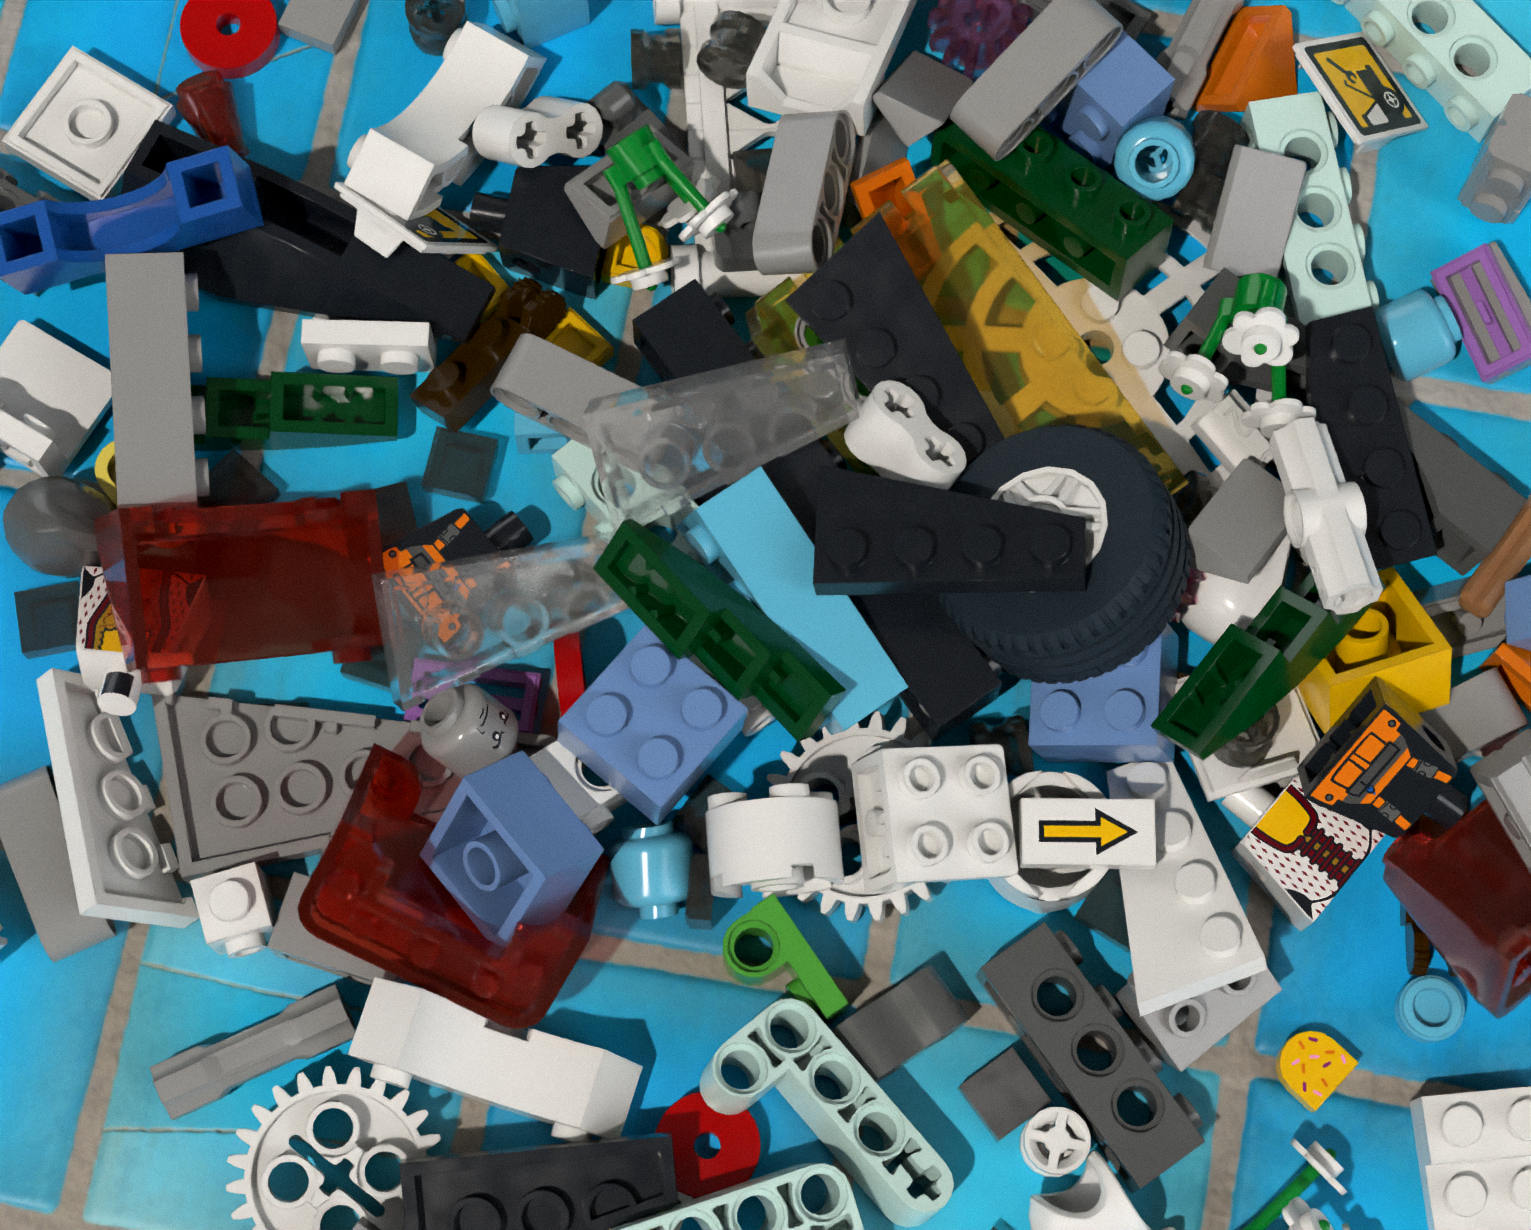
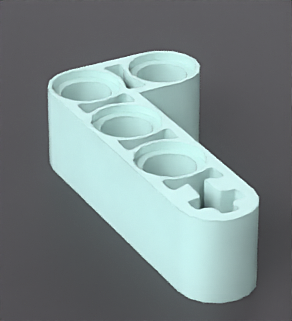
M793 998L780 999L768 1006L723 1043L702 1071L699 1085L704 1101L715 1112L725 1115L739 1114L745 1111L775 1087L882 1213L896 1225L906 1228L917 1227L934 1216L951 1198L954 1187L953 1176L944 1160L816 1012L803 1001ZM781 1025L792 1031L797 1041V1048H785L776 1043L771 1035L770 1026ZM733 1065L739 1067L748 1078L749 1088L736 1089L727 1084L722 1077L721 1066ZM823 1075L835 1081L840 1089V1099L832 1100L821 1095L815 1087L814 1076ZM859 1126L872 1127L878 1131L884 1142V1151L877 1152L867 1148L859 1137ZM898 1156L903 1163L889 1173L885 1167ZM917 1181L925 1192L915 1199L909 1194L907 1188Z
M804 1163L671 1206L608 1230H674L677 1224L687 1217H692L696 1220L702 1230H742L738 1224L737 1212L741 1203L750 1196L758 1198L765 1208V1220L759 1230H864L851 1185L845 1174L835 1166L825 1163ZM813 1175L819 1176L824 1181L828 1193L826 1203L815 1213L808 1211L801 1201L802 1186Z

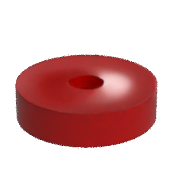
M188 0L182 11L180 34L187 53L194 64L209 75L223 79L243 78L262 69L276 53L280 41V29L275 9L270 0ZM237 24L240 26L239 30L232 35L221 33V30L226 25Z
M579 629L553 632L561 717L587 690Z
M697 1092L675 1102L659 1121L655 1133L672 1132L678 1192L695 1199L749 1181L754 1174L760 1157L761 1142L756 1122L747 1109L733 1115L715 1112L706 1104L701 1092ZM704 1134L714 1135L721 1145L718 1154L710 1159L701 1158L694 1150L696 1140Z

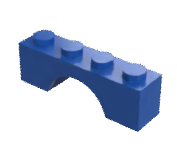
M226 145L168 162L163 173L157 179L139 189L122 195L85 202H57L43 199L0 212V280L27 295L106 272L105 254L171 253L263 226L264 222L250 166Z

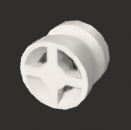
M1049 1107L1039 1111L1024 1125L1020 1135L1019 1150L1024 1162L1033 1172L1044 1177H1061L1076 1170L1086 1160L1091 1148V1134L1086 1122L1076 1112L1065 1107ZM1041 1143H1044L1045 1148L1049 1151V1155Z

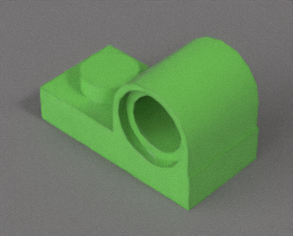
M774 893L753 906L752 910L737 919L727 929L723 938V963L727 973L736 982L746 986H760L772 981L787 970L793 979L785 985L790 997L806 1003L825 1024H828L846 1011L848 1001ZM747 936L762 937L771 946V958L765 964L758 967L747 966L736 957L734 950L737 943Z

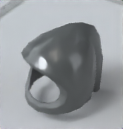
M48 476L30 481L16 491L4 510V531L10 548L31 569L42 574L66 578L81 577L83 566L105 568L119 554L145 556L149 551L143 543L124 535L122 519H118V509L107 495L91 485L62 476Z

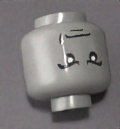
M459 684L455 687H445L439 690L430 698L421 713L419 723L422 729L421 741L423 749L462 779L468 774L516 753L518 735L516 715L476 684Z

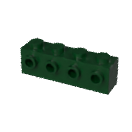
M950 116L943 125L934 130L929 165L931 170L1117 302L1164 262L1174 219L1164 213L1156 204L1139 196L1116 180L1108 171L1097 167L1067 146L1059 137L1051 135L1037 125L1010 154L999 161H994L950 119Z

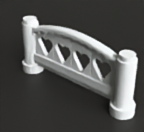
M652 0L655 25L680 24L688 155L695 162L690 182L694 183L702 178L707 180L717 176L720 184L716 188L718 191L716 197L734 188L738 192L755 191L762 196L766 178L732 159L761 139L768 136L775 137L780 119L775 123L767 124L728 103L747 91L746 72L751 62L724 47L756 26L764 25L768 27L780 0ZM701 233L694 236V244L671 245L670 258L680 256L682 261L670 267L671 294L696 279L707 295L716 292L722 298L791 295L813 274L762 275L758 270L722 272L715 266L711 237L705 239Z

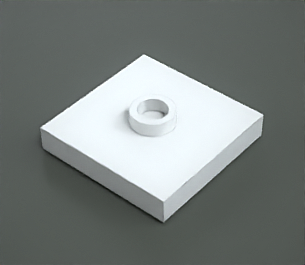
M72 45L4 136L2 143L8 151L91 201L117 196L121 191L124 172L154 120L156 119L169 125L177 113L169 102Z

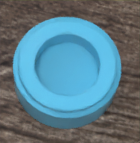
M1425 975L1410 981L1403 986L1395 999L1394 1014L1398 1026L1409 1038L1417 1042L1436 1043L1453 1035L1459 1029L1464 1019V1001L1459 990L1450 981L1439 976Z

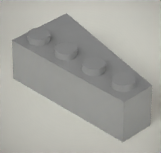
M183 252L105 254L118 519L197 516V497L209 496L208 458H195L194 435L206 434L204 396H191L190 373L202 372L201 335L188 334L187 312L199 311L197 273H184Z

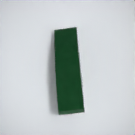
M271 371L270 380L207 377L206 385H191V396H204L206 434L194 435L195 451L286 450L397 441L398 377Z
M632 518L621 523L593 567L596 573L678 660L695 655L738 701L755 696L797 742L814 736L846 692V689L797 641L744 596L693 558Z
M1312 572L1307 575L1294 593L1280 586L1246 630L1232 623L1229 625L1151 724L1152 729L1204 761L1252 726L1298 686L1344 639L1373 603L1364 606L1358 612L1336 615L1335 611L1331 609H1324ZM1379 576V579H1380V582H1381V585H1382V588H1383V591H1384V590L1386 589V586H1385V584L1383 583V581L1381 580V578H1380V576Z

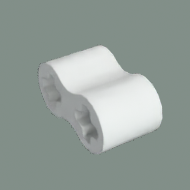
M540 96L522 109L503 105H491L484 108L477 115L473 124L472 139L478 153L488 160L523 168H534L541 165L549 156L554 154L573 158H584L592 154L602 138L603 124L596 108L588 103L553 96Z
M887 380L878 383L847 425L844 432L845 443L849 450L859 460L870 465L878 472L880 477L949 490L966 466L967 459L961 445L951 435L943 432L932 423L926 414L924 403L910 387L900 382Z

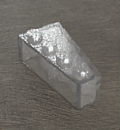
M836 340L590 399L583 413V419L614 534L624 520L632 518L644 526L665 514L668 516L690 505L692 500L724 484L729 485L749 475L751 470L778 456L783 457L860 418L861 401L846 340Z
M616 531L371 574L393 703L402 711H405L425 702L426 698L450 687H458L480 677L481 673L514 658L524 657L541 649V646L571 632L576 633L628 609L627 604L593 569Z

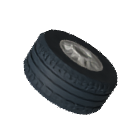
M1080 424L1037 427L1012 435L985 450L962 471L948 490L1085 518L1087 529L1086 591L935 593L942 608L959 627V630L978 650L999 664L1001 669L1011 676L1016 675L1020 679H1030L1032 682H1046L1047 684H1056L1058 682L1065 684L1076 680L1081 682L1090 677L1102 676L1106 672L1117 669L1119 665L1126 664L1144 651V648L1154 642L1156 637L1163 632L1167 626L1166 623L1175 615V609L1180 606L1181 595L1186 590L1188 584L1186 580L1190 576V567L1188 565L1191 563L1192 554L1189 551L1191 543L1187 536L1188 528L1174 498L1152 464L1142 453H1139L1137 448L1132 444H1128L1127 440L1119 436L1115 437L1113 433L1107 430L1102 431L1096 427L1087 428L1086 425Z

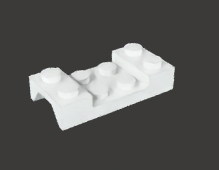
M780 0L746 72L748 106L780 115L845 110L849 113L854 123L855 134L865 136L877 109V105L872 100V95L885 81L884 74L917 0Z
M1531 1086L1423 1096L1410 1101L1428 1230H1531Z

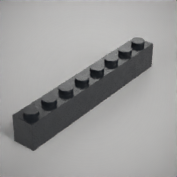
M694 279L632 320L634 344L735 479L738 481L761 466L815 546L819 465L847 470V465L832 442L828 439L819 442L806 425L810 418L799 398L789 389L782 393L768 375L772 372V367L761 348L752 340L745 344L733 329L732 325L735 324L734 316L722 297L716 292L707 295L698 281ZM935 593L848 595L909 686L899 693L898 696L934 743L997 699L1003 683L998 677L1002 674L1001 666L978 650L959 630V627L942 608Z

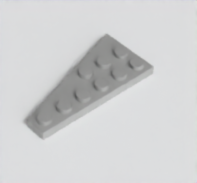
M174 693L169 696L151 694L180 874L185 882L251 862H256L261 867L432 832L462 778L425 752L421 741L422 729L419 720L404 722L378 719L375 715L280 704L265 706L234 702L233 699L209 696L208 699L177 696ZM518 732L516 753L523 750L530 757L555 742L557 738L550 735Z

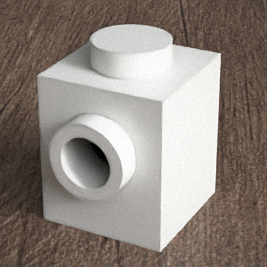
M256 862L190 881L206 944L219 955L227 954L228 958L252 955L267 948L266 942L270 940L278 915L268 877Z

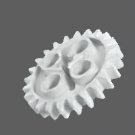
M875 711L868 728H862L859 721L846 731L831 735L823 727L824 738L816 742L811 737L800 741L805 750L800 757L790 752L782 751L780 756L790 768L787 776L768 774L766 779L772 785L787 783L809 784L810 792H813L814 789L821 785L836 786L839 792L838 814L840 826L857 819L851 771L852 763L880 749L930 747L932 740L924 730L910 741L908 739L910 723L903 717L895 723L891 731H887L884 716L881 712ZM852 824L840 830L841 846L849 843L860 845L858 824ZM862 866L853 875L845 876L842 885L832 882V889L801 894L797 897L800 901L807 904L819 893L823 894L821 913L828 917L836 911L840 903H844L846 918L850 923H857L863 906L869 907L870 913L877 923L884 922L886 904L893 903L903 916L910 915V907L907 896L914 892L928 903L933 901L931 892L926 884L927 882L915 883L891 893L865 895ZM943 881V883H946V884H949V883L951 882V881Z
M326 1066L323 1073L322 1086L313 1087L309 1078L304 1072L297 1074L298 1094L291 1097L278 1085L272 1088L274 1098L278 1104V1107L273 1112L263 1106L253 1105L251 1110L262 1125L258 1131L238 1128L236 1135L250 1146L248 1153L229 1155L227 1162L231 1165L245 1170L244 1178L234 1180L226 1185L227 1192L245 1194L247 1202L231 1213L233 1220L252 1217L256 1225L251 1230H322L320 1224L324 1213L331 1207L345 1205L354 1209L360 1219L362 1216L381 1230H406L401 1181L391 1189H377L366 1180L365 1166L373 1155L383 1151L392 1152L398 1155L401 1160L426 1157V1150L441 1140L439 1133L420 1135L416 1129L428 1116L429 1113L426 1109L415 1111L409 1115H406L402 1110L410 1094L407 1089L398 1092L389 1100L383 1096L386 1087L385 1082L375 1080L369 1089L361 1087L359 1067H353L346 1084H337L332 1067ZM330 1108L341 1109L346 1112L353 1123V1131L349 1140L338 1147H326L316 1139L313 1131L317 1115ZM293 1135L300 1136L334 1165L340 1163L343 1158L349 1160L353 1164L349 1171L350 1179L384 1206V1214L379 1217L374 1216L343 1188L336 1187L330 1194L321 1188L325 1179L324 1173L289 1145L290 1137ZM295 1162L301 1165L307 1172L309 1179L308 1187L299 1198L283 1200L272 1192L269 1184L270 1173L280 1163Z

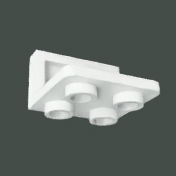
M315 317L313 319H302L301 345L311 369H321L331 373H348L353 370L385 371L391 374L408 375L416 372H431L436 367L438 338L433 337L429 322L327 320Z

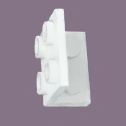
M20 320L0 346V452L42 477L62 476L112 404L111 371L29 322Z
M1001 745L880 749L851 764L865 895L891 893L915 883L1009 878L1018 873L1005 757Z

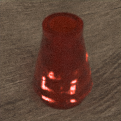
M211 70L196 74L176 87L175 91L179 98L176 108L198 138L219 147L228 145L236 154L243 157L250 153L244 140L233 84L230 81H224L220 71Z

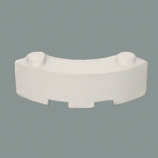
M466 21L463 29L458 28L449 38L443 52L444 62L418 97L393 120L377 128H370L368 134H363L355 142L347 159V166L351 169L344 185L407 221L427 215L441 205L443 196L437 193L443 187L448 186L451 182L461 187L485 159L474 147L472 139L473 124L477 115L484 108L491 105H503L519 109L535 83L547 58L487 24Z
M374 977L348 1052L350 1056L373 1064L370 1073L371 1078L405 1089L409 1088L411 1079L506 1111L554 1125L550 1136L564 1142L591 1140L592 1137L599 1139L621 1137L643 1066L602 1048L575 1042L535 1029H528L526 1031L514 1025L491 1019L487 1013L454 1002L422 988Z

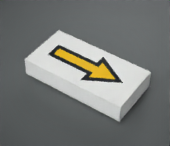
M1021 798L1019 801L1020 868L1154 869L1156 866L1155 799Z

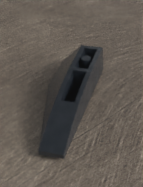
M155 119L124 172L121 195L139 189L157 179L163 173L166 163L216 149L219 146ZM243 156L240 157L251 169L264 225L174 251L183 252L184 273H197L198 291L222 302L327 320L429 322L434 338L467 344L496 292L494 285L440 254L420 253L405 241L388 258H385L354 236L357 210Z

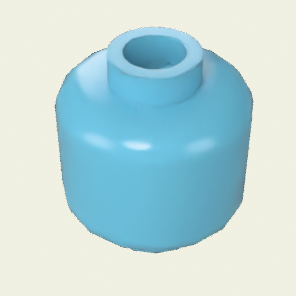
M1151 115L1139 121L1123 134L1115 149L1114 168L1119 182L1145 200L1160 201L1173 197L1186 187L1194 171L1196 149L1192 136L1181 123L1168 116ZM1152 145L1158 146L1155 150L1146 148ZM1166 149L1168 156L1162 162L1160 154ZM1146 157L1154 158L1155 163L1149 162Z
M1419 289L1374 311L1388 368H1391L1395 376L1401 381H1411L1449 363L1456 354L1455 342L1463 339L1457 321L1442 295L1432 298L1429 293Z
M661 821L658 826L651 822L622 828V838L612 843L608 850L615 900L625 907L639 908L640 919H656L679 914L678 902L690 898L698 889L691 837L684 832L674 831L673 821Z

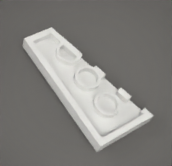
M51 668L36 679L79 914L90 917L186 928L200 918L193 898H182L172 872L180 868L171 844H160L148 815L156 807L147 784L142 785L130 771L126 758L133 754V750L119 716L109 714L98 706L97 698L100 689L90 688L83 684L81 674Z
M1131 762L1107 771L1110 799H1155V868L1119 869L1140 1017L1267 970L1265 955L1173 762Z

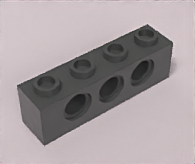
M1044 922L983 965L975 977L1071 1110L1076 1112L1086 1122L1092 1139L1131 1193L1143 1188L1205 1142L1197 1131L1203 1125V1122L1193 1105L1182 1093L1178 1092L1172 1096L1159 1079L1157 1074L1163 1070L1162 1065L1146 1042L1141 1038H1137L1132 1042L1117 1021L1123 1016V1013L1110 992L1100 983L1092 987L1077 966L1083 963V958L1072 940L1062 930L1053 934ZM1047 983H1055L1062 986L1070 996L1071 1006L1069 1012L1062 1016H1053L1046 1013L1040 1007L1037 1000L1038 988ZM1095 1037L1106 1044L1110 1053V1061L1105 1070H1090L1080 1062L1077 1056V1045L1080 1039ZM1134 1091L1146 1099L1150 1113L1145 1125L1132 1126L1122 1120L1117 1110V1100L1121 1092Z

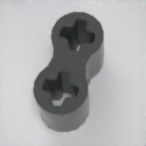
M931 964L845 1019L831 1031L874 1081L878 1083L916 1056L951 1035L970 1019L934 965Z

